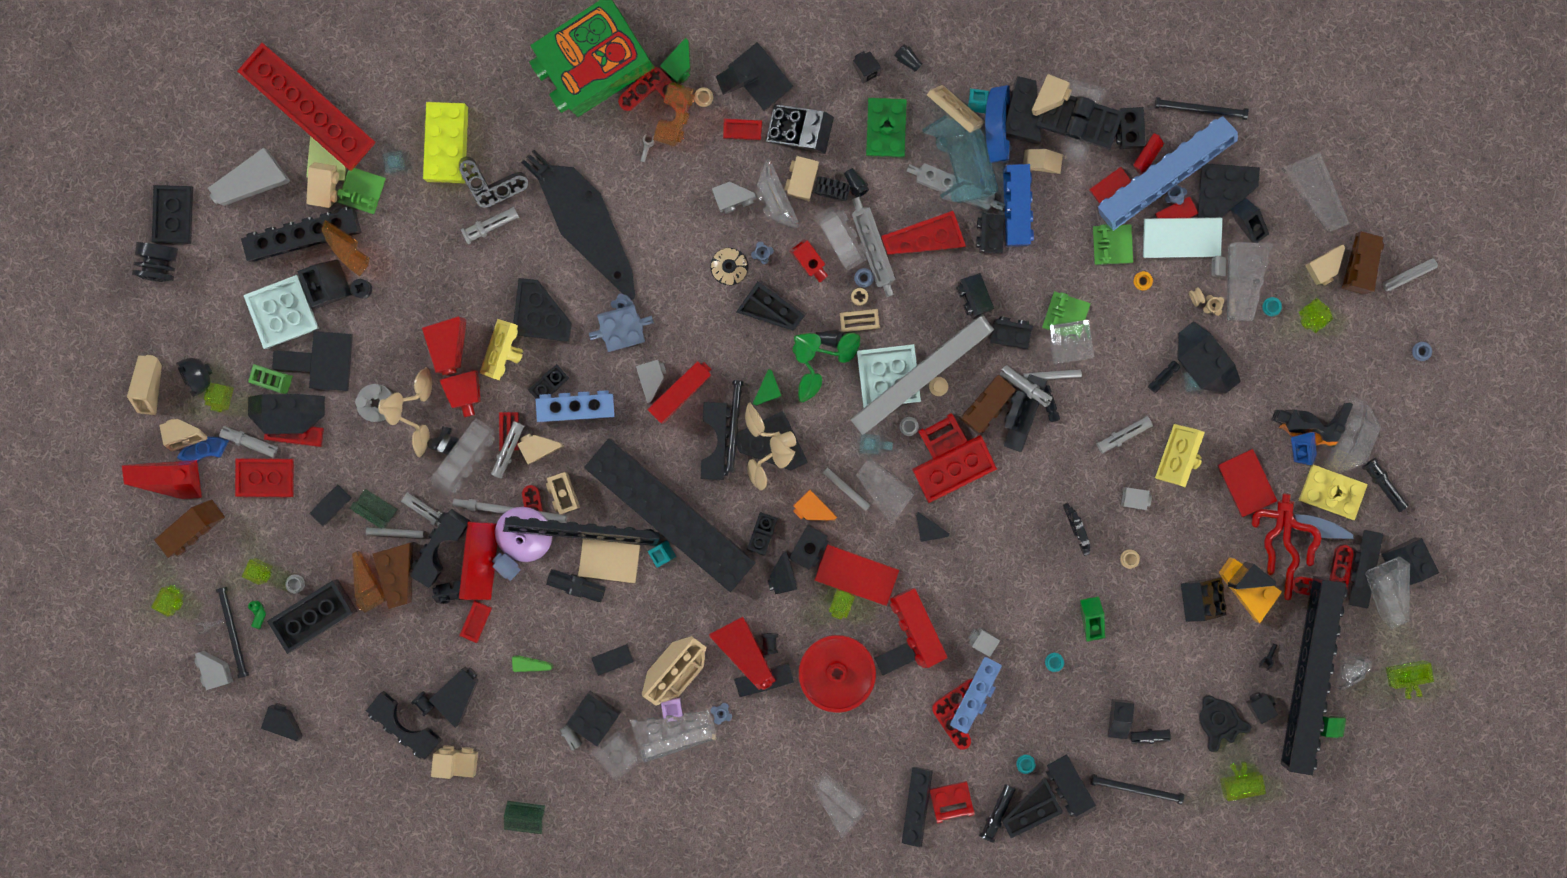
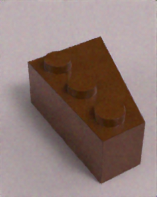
M1362 231L1356 233L1342 289L1363 295L1375 292L1380 256L1384 249L1383 237Z
M997 375L959 419L976 434L984 433L990 426L989 422L993 417L996 419L1003 411L1001 407L1005 403L1009 404L1016 389L1000 375Z
M212 499L191 507L154 540L167 558L174 555L179 557L187 551V546L195 544L200 536L208 533L225 516Z
M414 542L373 553L388 609L412 602V577H410L412 569L410 568L413 564Z

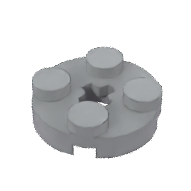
M371 384L365 386L360 390L355 400L358 413L365 420L371 422L386 420L384 414L379 413V408L376 406L370 407L372 404L371 400L374 398L381 401L393 393L383 385Z

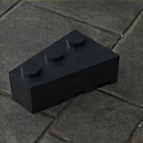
M761 280L757 281L736 311V313L793 331L807 314Z
M1067 754L1047 765L1048 771H1046V774L1051 782L1055 781L1058 788L1055 790L1060 799L1064 798L1068 805L1065 807L1070 816L1074 815L1075 819L1079 820L1097 810L1096 804Z
M1045 777L1002 819L1010 838L1016 837L1063 813Z

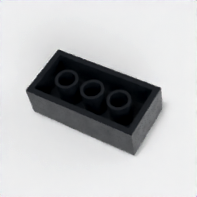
M336 579L267 622L288 654L358 611L339 580Z

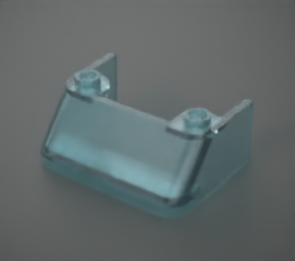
M944 115L922 129L923 133L935 136L936 146L939 150L949 153L957 184L940 194L942 199L964 203L989 197L998 192V184L980 128L970 133L953 117Z

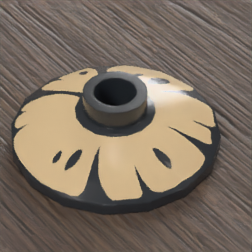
M724 248L713 256L710 269L712 276L717 282L732 286L745 278L748 272V262L741 251L735 248ZM732 263L733 267L728 270L725 265Z

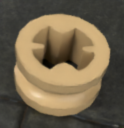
M857 288L852 292L851 300L855 305L862 306L868 300V293L865 289ZM856 292H861L862 295H865V299H862L863 302L854 299V295H857Z
M1195 288V291H1189V296L1195 307L1199 306V303H1205V298L1200 288Z

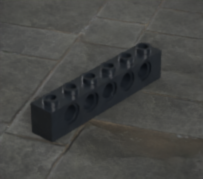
M350 207L339 209L338 213L331 214V212L320 214L319 218L307 217L301 219L302 222L297 224L288 222L283 224L282 228L270 227L264 229L265 232L248 233L246 237L241 238L246 260L255 262L360 234L362 232L355 210L350 209ZM341 219V227L335 229V221ZM322 224L323 231L317 234L316 227ZM304 229L305 235L299 239L297 234L299 230ZM285 234L286 241L283 244H281L279 242V238L281 235ZM267 239L268 245L262 249L261 242Z

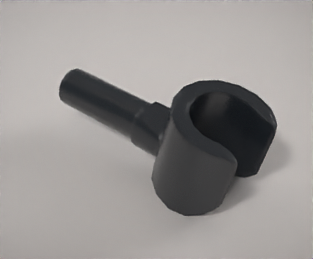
M1273 643L1267 656L1259 663V667L1264 662L1267 663L1268 668L1266 671L1274 664L1272 658L1277 648L1276 644Z

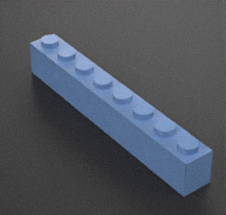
M1223 116L1218 120H1213L1207 128L1195 133L1188 142L1181 143L1177 150L1166 154L1159 163L1151 165L1141 176L1134 177L1126 187L1119 188L1112 197L1104 199L1098 206L1100 216L1114 231L1238 141L1237 131Z

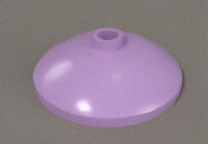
M516 507L506 511L498 520L495 528V537L500 549L512 559L521 562H530L541 558L548 551L552 543V536L503 532L505 517L509 518L510 516H517L520 519L537 518L540 521H547V519L538 511L528 507ZM518 537H521L523 542L519 541Z

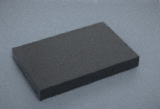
M756 42L730 63L728 68L751 58L758 75V81L744 86V88L762 110L765 111L794 86L760 44Z
M153 185V243L191 244L192 186Z
M313 331L309 388L349 390L353 334Z

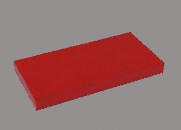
M981 435L912 469L928 503L997 470Z
M468 522L459 599L491 600L495 570L492 567L494 565L492 561L497 553L495 537L497 523Z
M827 544L814 581L887 606L899 569Z

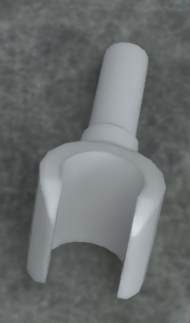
M647 134L643 136L644 150L640 161L645 162L649 148L654 145V136L649 143L645 141Z

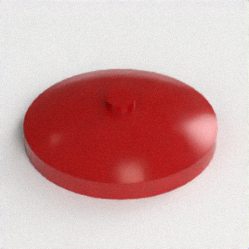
M830 635L815 641L805 651L800 662L799 682L803 693L812 704L828 712L841 713L855 709L869 697L875 684L876 669L871 654L862 643L849 636Z

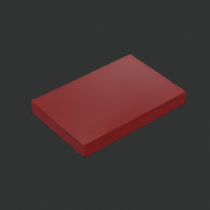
M1253 449L1217 465L1241 517H1245L1277 502L1276 496Z
M235 458V497H294V459Z

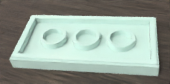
M1221 217L1144 219V258L1221 256Z

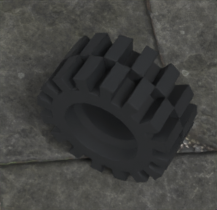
M817 177L813 193L838 201H847L850 185L831 178Z

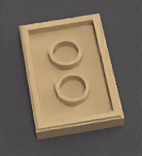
M944 85L933 88L928 92V97L970 133L981 128L985 123L982 118Z
M583 539L578 576L636 583L640 545Z

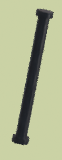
M1156 97L1154 106L1155 109L1161 107L1242 117V120H1247L1249 112L1248 108L1240 110L1161 100L1160 97Z
M739 380L732 381L734 389L727 467L724 468V472L736 473L734 464L741 387L744 385V382Z
M227 587L215 589L216 593L219 594L239 673L237 677L249 676V672H246L226 593L228 589Z
M1093 774L1091 779L1092 786H1106L1175 801L1182 805L1184 800L1183 793L1174 794L1097 777L1096 774Z

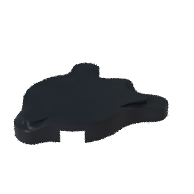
M1069 503L1063 504L1074 536L1081 541L1079 547L1084 556L1090 555V543L1081 518L1076 510L1070 507Z
M1211 695L1203 697L1199 722L1207 734V747L1209 751L1217 752L1223 738L1229 743H1233L1239 733H1249L1251 731V725L1239 718L1236 709L1229 702L1215 699Z

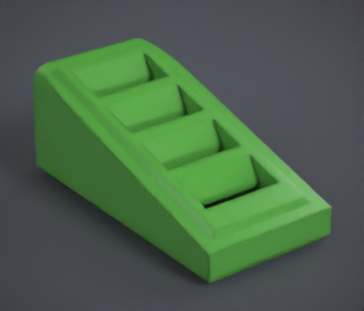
M253 364L248 383L287 394L293 376ZM259 371H262L260 381H256ZM269 373L267 383H264L266 375ZM274 375H275V376H277V377H276V380H275V384H274V386H273V385H272V382H273Z
M520 655L512 656L514 672L547 671L554 668L550 662Z

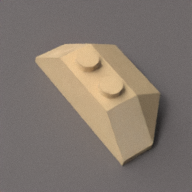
M693 636L672 642L647 671L642 696L656 706L661 704V702L679 697L703 669L706 646Z

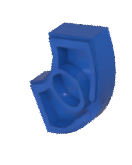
M207 437V440L184 447L177 458L182 461L197 460V463L207 456L221 458L229 440L220 437Z

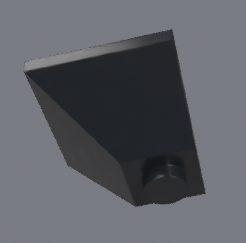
M787 550L782 552L770 574L771 579L767 580L770 591L774 590L775 595L798 589Z

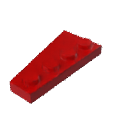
M954 211L881 236L887 255L966 247Z

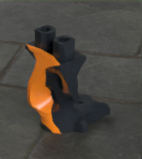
M1349 402L1339 405L1334 418L1325 426L1322 425L1314 414L1296 409L1275 410L1271 421L1279 423V428L1285 430L1291 437L1314 432L1316 446L1326 444L1335 447L1346 429L1345 424L1353 404Z

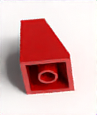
M458 316L423 327L422 330L435 372L446 376L457 373L456 369L461 368L466 319Z

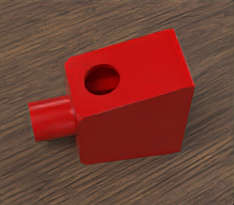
M803 239L789 250L808 276L814 275L819 283L828 277L822 268L826 264L808 240ZM811 259L815 262L813 267H810L808 264Z
M478 371L441 379L440 383L451 407L454 409L461 407L464 418L475 415L473 404L481 402Z

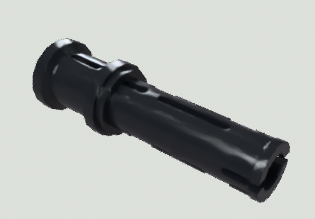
M1371 459L1362 466V469L1368 472L1373 483L1379 485L1397 511L1402 512L1409 506L1408 503L1405 502L1398 490L1388 479L1387 471H1383L1377 463L1378 459ZM1388 488L1392 491V493L1395 495V497L1397 498V500L1393 497V495L1390 493V491L1388 490Z
M1007 784L1004 785L991 816H988L985 820L986 824L983 831L979 833L980 837L992 843L995 842L994 837L998 829L1002 827L1001 820L1016 791L1015 788Z

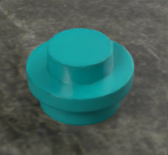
M1270 297L1263 302L1262 310L1268 316H1276L1281 312L1282 304L1279 299Z
M1050 653L1045 658V666L1049 671L1058 672L1064 666V659L1058 653Z
M1024 754L1017 759L1016 766L1021 773L1029 774L1035 769L1036 763L1032 756Z

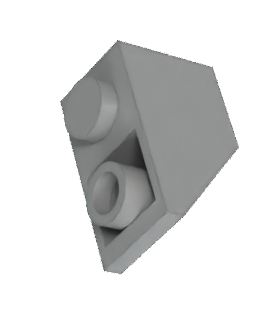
M732 182L712 188L720 212L724 211L725 214L736 210L735 207L742 204L743 207L754 203L753 200L756 199L754 192Z
M980 627L977 630L973 629L968 637L970 639L969 644L973 648L989 657L1000 642L998 638Z
M206 651L195 653V664L200 669L202 675L200 680L206 690L233 682L228 663Z

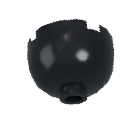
M187 358L176 363L179 366L178 371L185 385L190 386L192 390L190 394L193 397L207 390L211 382L210 375L213 374L208 363L204 365L197 358Z

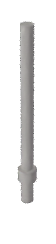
M453 499V506L467 508L470 511L483 510L504 514L506 511L514 508L481 503L474 499ZM538 511L547 520H557L563 523L567 521V515Z

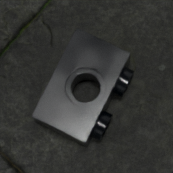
M807 524L789 559L808 570L811 566L815 568L820 559L817 556L820 549L824 551L829 542L827 540L828 535ZM807 543H813L816 546L813 553L805 551L804 547Z

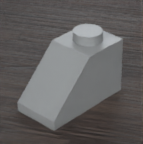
M659 360L636 366L647 403L653 402L665 379L664 374L667 373L664 363H660Z

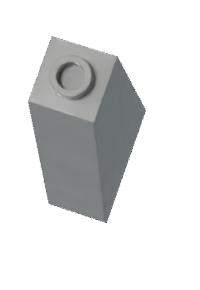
M262 148L208 187L211 192L209 196L216 204L219 203L225 206L289 183L290 180L269 150Z

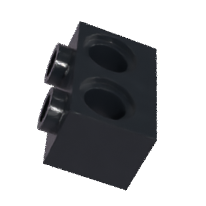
M1144 107L1120 108L1119 111L1123 112V116L1118 127L1119 133H1116V144L1119 145L1120 149L1143 148L1146 146ZM1125 115H1131L1133 123H1127ZM1126 134H1132L1135 139L1134 142H1128Z

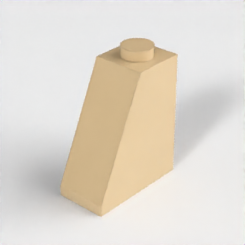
M138 355L127 395L136 412L140 414L156 415L162 365L158 358L153 355Z

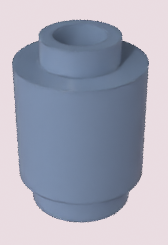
M499 553L492 561L494 563L492 567L510 581L521 570L518 568L519 565L506 553L504 555Z

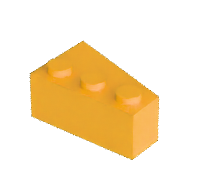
M1230 557L1219 571L1220 576L1227 585L1243 565ZM1275 586L1246 589L1229 587L1253 620L1261 623L1282 592Z

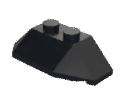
M1194 321L1178 333L1177 359L1200 389L1226 394L1241 382L1235 363L1211 333Z
M261 394L248 397V416L264 434H304L319 419L325 416V396L307 394Z

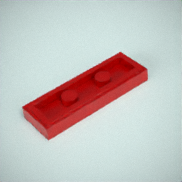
M312 426L304 434H264V440L322 447L324 428Z

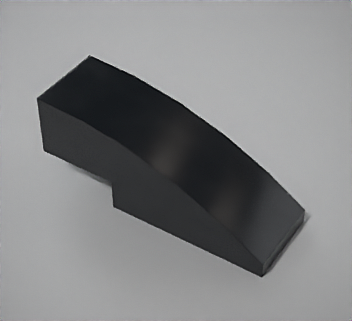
M789 662L770 668L776 681L772 683L771 687L764 690H758L745 675L735 678L734 681L739 697L794 683Z

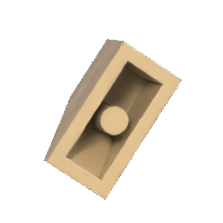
M1048 74L1032 108L1033 115L1037 116L1061 106L1064 100L1068 101L1072 92L1070 82Z
M1344 245L1332 249L1305 265L1316 285L1322 283L1325 286L1334 281L1333 277L1339 272L1345 250Z
M171 419L159 425L163 445L171 452L208 439L207 435L200 429L179 419Z
M531 434L520 438L522 442L517 444L527 464H532L564 447L561 442L538 435L532 436Z

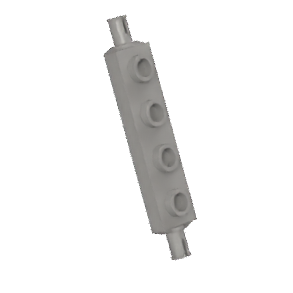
M925 163L920 168L910 164L906 172L916 175V182L984 211H988L991 207L1001 211L1004 208L1005 203L994 200L995 192Z
M860 197L854 198L852 201L856 210L853 212L852 217L877 287L884 288L886 297L894 295L890 284L895 280L875 220L870 207L863 208Z

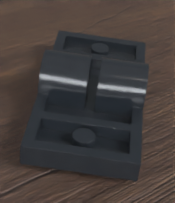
M1070 95L1068 101L1064 100L1061 106L1040 114L1036 127L1111 150L1123 112L1097 104L1086 97Z

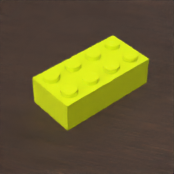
M426 102L423 179L427 182L465 183L458 166L460 159L466 157L468 106L465 103Z

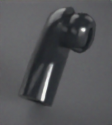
M442 426L440 436L429 439L427 446L432 450H437L445 434H450L452 428Z

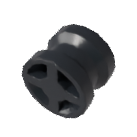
M356 279L352 282L350 289L355 297L365 299L372 294V285L367 280Z

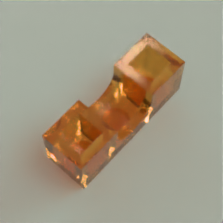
M674 82L668 85L664 103L673 106L676 111V117L672 121L660 119L653 140L674 147L678 142H682L685 133L682 131L684 124H687L690 113H687L688 107L693 105L695 95L692 94L694 89Z

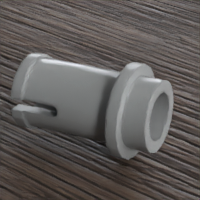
M568 726L560 730L561 736H564L571 750L582 745L574 730Z

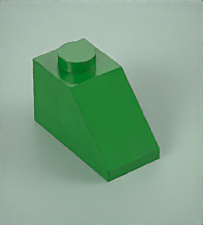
M687 38L660 65L661 70L676 84L684 83L691 75L689 74L691 71L690 45Z
M1093 597L1080 600V611L1086 642L1104 639L1105 614L1100 598Z

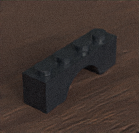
M704 402L703 422L709 424L715 430L717 446L709 457L701 460L700 479L724 480V476H728V472H724V468L727 467L725 465V457L728 456L726 438H729L730 426L726 425L727 419L731 417V407H727V403Z
M453 509L447 513H442L438 520L440 523L438 528H434L429 535L430 542L422 547L420 559H416L410 568L413 570L410 577L428 588L435 584L443 570V566L438 559L440 543L447 540H459L465 533L468 522H471Z
M385 691L381 692L366 709V712L369 713V718L374 722H380L387 733H393L398 737L399 743L405 747L409 746L416 757L425 760L443 739L428 727L421 731H411L403 727L397 717L398 702Z

